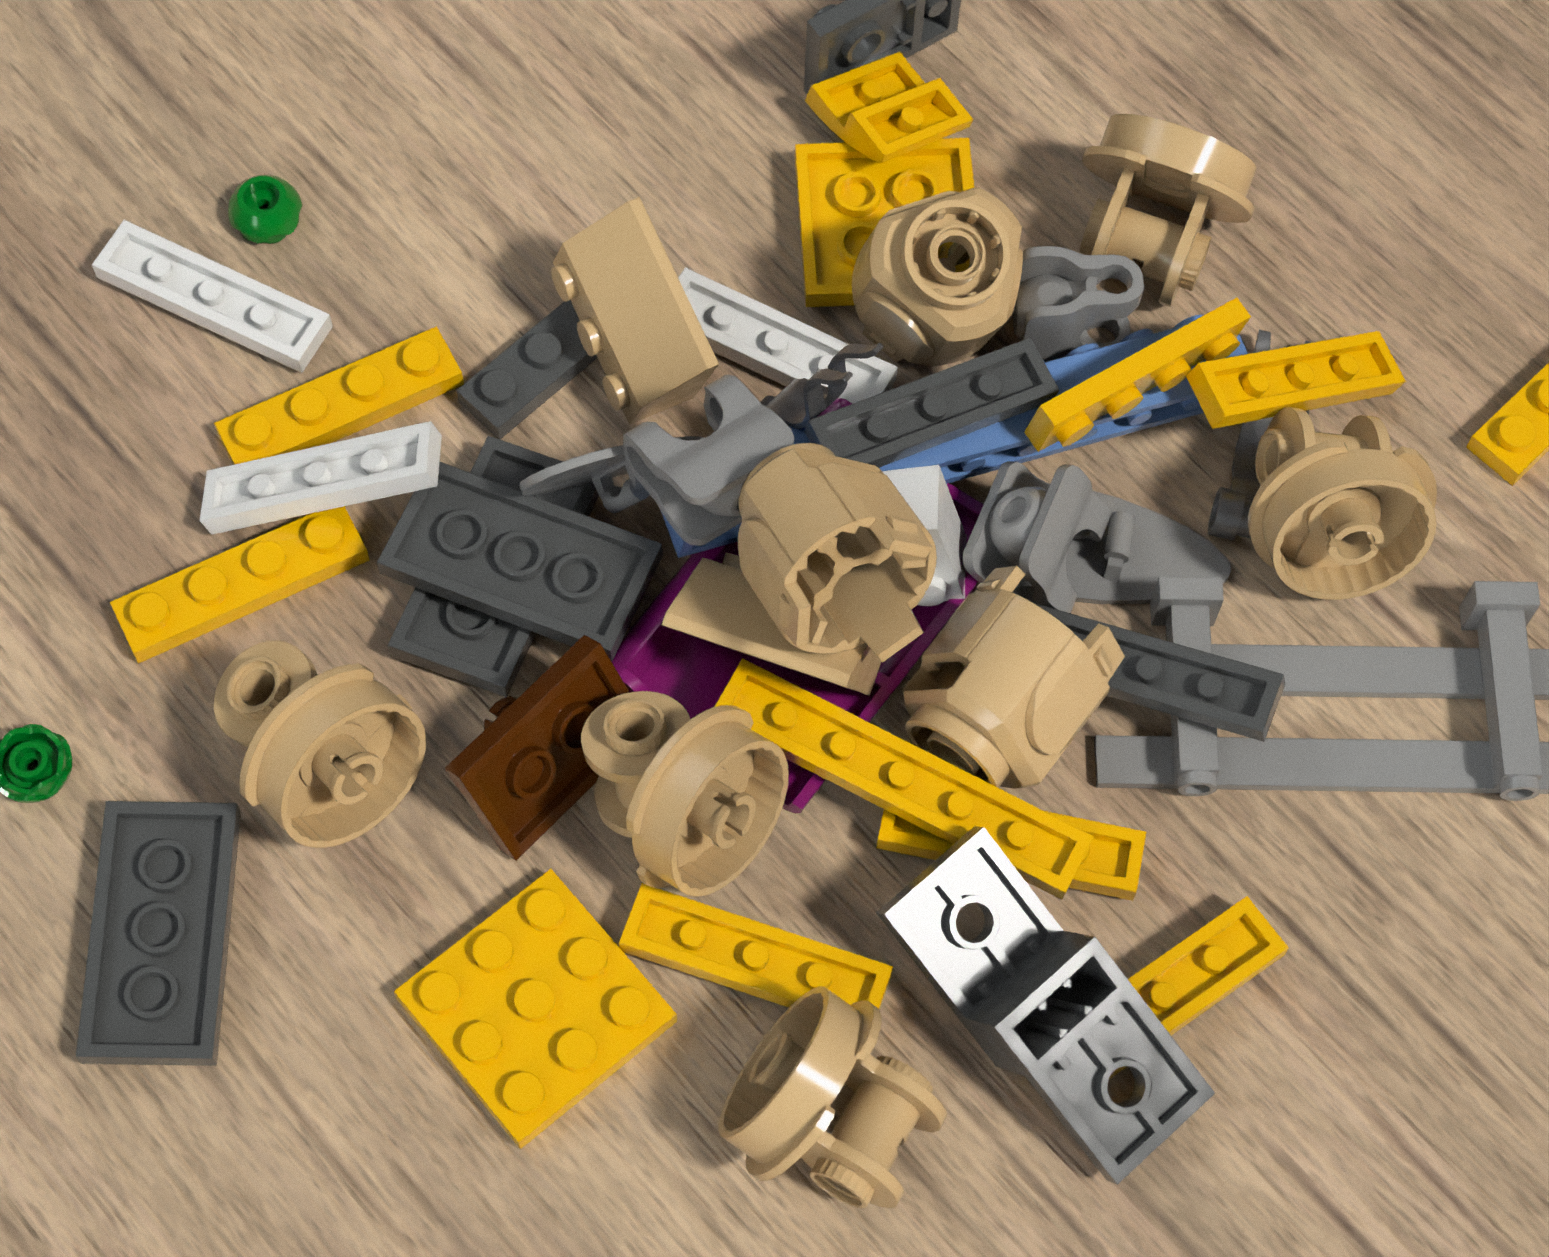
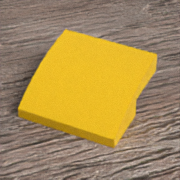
M900 51L811 85L805 102L840 139L859 153L879 163L969 128L974 120L941 78L925 83Z

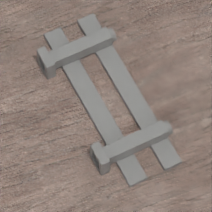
M1159 576L1151 598V626H1166L1167 641L1282 673L1285 678V687L1281 696L1485 699L1489 741L1266 738L1265 742L1252 738L1217 737V728L1171 715L1172 737L1096 735L1094 739L1096 788L1178 789L1180 794L1186 796H1205L1216 792L1217 789L1500 793L1502 799L1509 801L1528 800L1537 797L1539 794H1549V742H1539L1535 700H1549V649H1529L1526 626L1540 606L1538 582L1474 581L1459 607L1461 630L1478 631L1479 648L1211 644L1210 626H1214L1224 601L1222 577Z

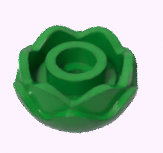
M256 175L244 180L234 190L229 199L228 218L231 226L239 230L245 239L254 243L274 244L295 231L299 223V214L303 204L298 192L289 182L274 175ZM263 206H269L267 209H260Z
M29 724L9 731L0 740V792L6 797L20 803L41 802L57 794L67 782L72 771V753L67 740L62 735L53 733L41 725ZM37 762L38 765L34 770H28L27 766L29 763Z

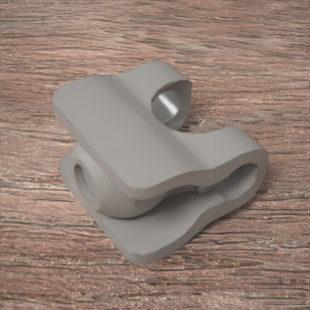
M1056 246L1028 248L1023 251L1021 280L1013 311L1014 333L1020 341L1031 338L1044 362L1063 358L1072 350L1086 344L1096 343L1101 348L1120 343L1123 338L1131 334L1127 316L1138 307L1144 290L1143 273L1139 266L1126 256L1114 254L1083 255L1073 250ZM1113 278L1125 283L1128 290L1120 294H1114L1105 290H1097L1096 286L1102 280ZM1097 327L1104 328L1114 334L1115 340L1105 344L1099 343L1090 338L1087 331Z
M724 375L704 387L705 399L703 405L708 423L715 431L710 436L700 440H682L671 436L656 422L648 421L623 434V448L629 469L656 501L663 515L677 534L690 545L702 546L740 524L742 518L739 513L738 499L742 485L750 472L772 453L784 447L794 445L795 437L791 428L773 410L761 404L750 390L736 376Z
M1007 461L1000 466L966 544L963 552V565L966 571L980 583L984 582L996 568L1017 565L1025 573V576L1012 593L1031 601L1037 606L1043 605L1071 613L1078 594L1069 582L1066 571V555L1069 545L1073 539H1092L1100 542L1110 520L1111 512L1093 492L1091 481L1087 475L1075 465L1063 464L1059 466L1051 484L1037 478L1022 463Z

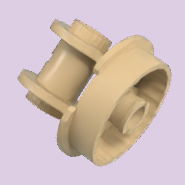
M1115 114L1109 119L1100 146L1088 147L1085 149L1082 157L1083 164L1092 173L1116 186L1110 202L1102 199L1097 200L1082 238L1080 253L1086 255L1114 254L1126 256L1139 266L1143 276L1164 283L1159 303L1168 307L1172 306L1179 287L1193 291L1212 239L1210 236L1199 233L1204 219L1243 223L1248 222L1252 218L1254 206L1246 197L1257 170L1255 163L1237 149L1193 129L1148 116ZM1131 195L1144 196L1162 204L1190 212L1185 227L1128 208Z
M1285 407L1278 411L1271 420L1267 431L1261 436L1255 456V472L1261 486L1250 506L1248 530L1253 546L1260 558L1270 567L1275 568L1280 579L1288 587L1300 594L1317 599L1340 600L1367 595L1383 589L1404 577L1426 555L1436 533L1437 523L1434 509L1437 500V485L1433 472L1425 458L1416 449L1403 446L1393 451L1385 424L1375 416L1358 415L1349 421L1342 434L1315 432L1310 416L1303 409Z
M266 641L246 649L229 664L219 680L214 697V713L222 731L237 743L248 747L240 772V794L252 806L260 805L293 840L301 845L313 848H326L351 841L371 830L385 819L398 806L412 787L425 756L426 734L420 718L412 711V707L401 694L395 695L381 682L373 680L374 673L369 668L359 663L347 664L317 674L310 658L296 646L284 641Z
M636 691L621 694L607 700L598 706L587 718L581 733V745L587 764L599 775L594 790L598 814L604 824L612 831L632 838L633 851L640 863L637 875L640 881L647 886L654 888L674 886L686 895L695 897L712 894L738 877L754 860L768 840L785 801L789 777L788 763L784 752L778 745L751 730L753 720L749 712L737 706L721 705L708 709L690 719L686 709L675 699L657 692Z
M816 987L801 996L785 1011L753 1051L725 1101L719 1119L718 1131L722 1138L746 1154V1169L754 1178L759 1181L771 1180L785 1172L802 1158L812 1168L809 1173L812 1181L829 1195L843 1203L865 1209L869 1203L884 1208H895L904 1194V1189L889 1170L898 1156L897 1149L899 1145H903L906 1142L913 1128L926 1132L939 1131L947 1118V1111L942 1103L932 1094L933 1086L921 1073L892 1057L881 1055L875 1058L870 1055L878 1040L882 1021L881 1012L875 1005L866 1000L850 1005L826 987ZM845 1083L854 1094L829 1134L825 1130L835 1115V1110L830 1105Z

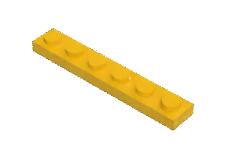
M743 658L715 707L733 705L744 709L751 714L753 720L751 730L778 745L784 752L787 760L953 845L974 826L984 827L1026 882L1061 900L1064 898L1094 838L1093 835Z

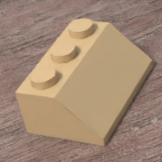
M640 197L626 202L563 242L553 261L555 267L551 269L553 283L559 296L565 302L571 300L580 319L577 323V331L585 351L590 356L597 355L606 376L603 377V387L606 396L616 411L622 409L629 425L693 399L719 365Z
M727 552L722 564L706 558L701 559L667 610L662 623L663 626L868 696L871 694L882 662L866 643L855 649L830 654L811 653L793 646L782 635L742 574L739 556Z

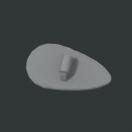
M685 436L675 438H679L682 440H700L703 437ZM623 445L591 452L547 467L525 478L519 484L522 495L532 496L593 483L603 501L604 507L611 513H618L648 498L650 495L629 469ZM624 474L629 475L630 479L625 481L623 487L614 485L613 477Z
M1095 491L1093 492L1111 512L1110 520L1100 542L1092 539H1073L1066 555L1068 580L1078 594L1076 602L1149 604L1159 576L1222 577L1224 584L1231 572L1228 559L1210 541L1189 527L1142 506Z

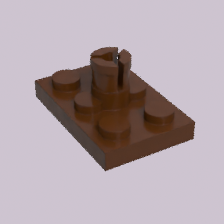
M585 634L518 698L512 696L504 697L494 703L489 712L498 717L494 721L485 719L484 731L444 768L499 849L515 861L597 782L599 775L590 768L584 757L581 745L583 726L590 714L602 703L618 695L629 693L602 645Z

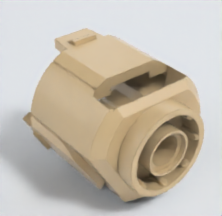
M972 188L963 192L946 191L889 210L879 220L863 245L853 270L852 296L858 317L865 324L862 334L874 344L881 343L883 345L882 351L896 363L905 358L908 362L918 365H947L961 361L980 350L1013 314L1019 291L1023 264V251L1019 248L1022 226L1012 211L997 197L981 188ZM947 242H954L949 248L948 258L939 259V246ZM970 257L969 268L963 272H955V266L965 263Z
M814 443L790 445L762 460L750 472L740 490L738 508L742 523L738 532V553L742 574L785 639L801 650L818 654L848 651L866 643L878 658L884 662L923 634L911 609L918 605L931 584L936 569V547L931 534L888 476L875 465L837 457L830 449Z
M1017 565L994 569L985 581L976 587L977 590L969 595L924 652L920 668L903 689L905 706L911 716L905 724V730L915 746L998 788L1003 786L1015 789L1033 787L1041 783L1107 696L1110 689L1108 681L1125 657L1109 627L1098 623L1082 642L1077 635L1050 613L1031 601L1012 593L1025 576V573Z

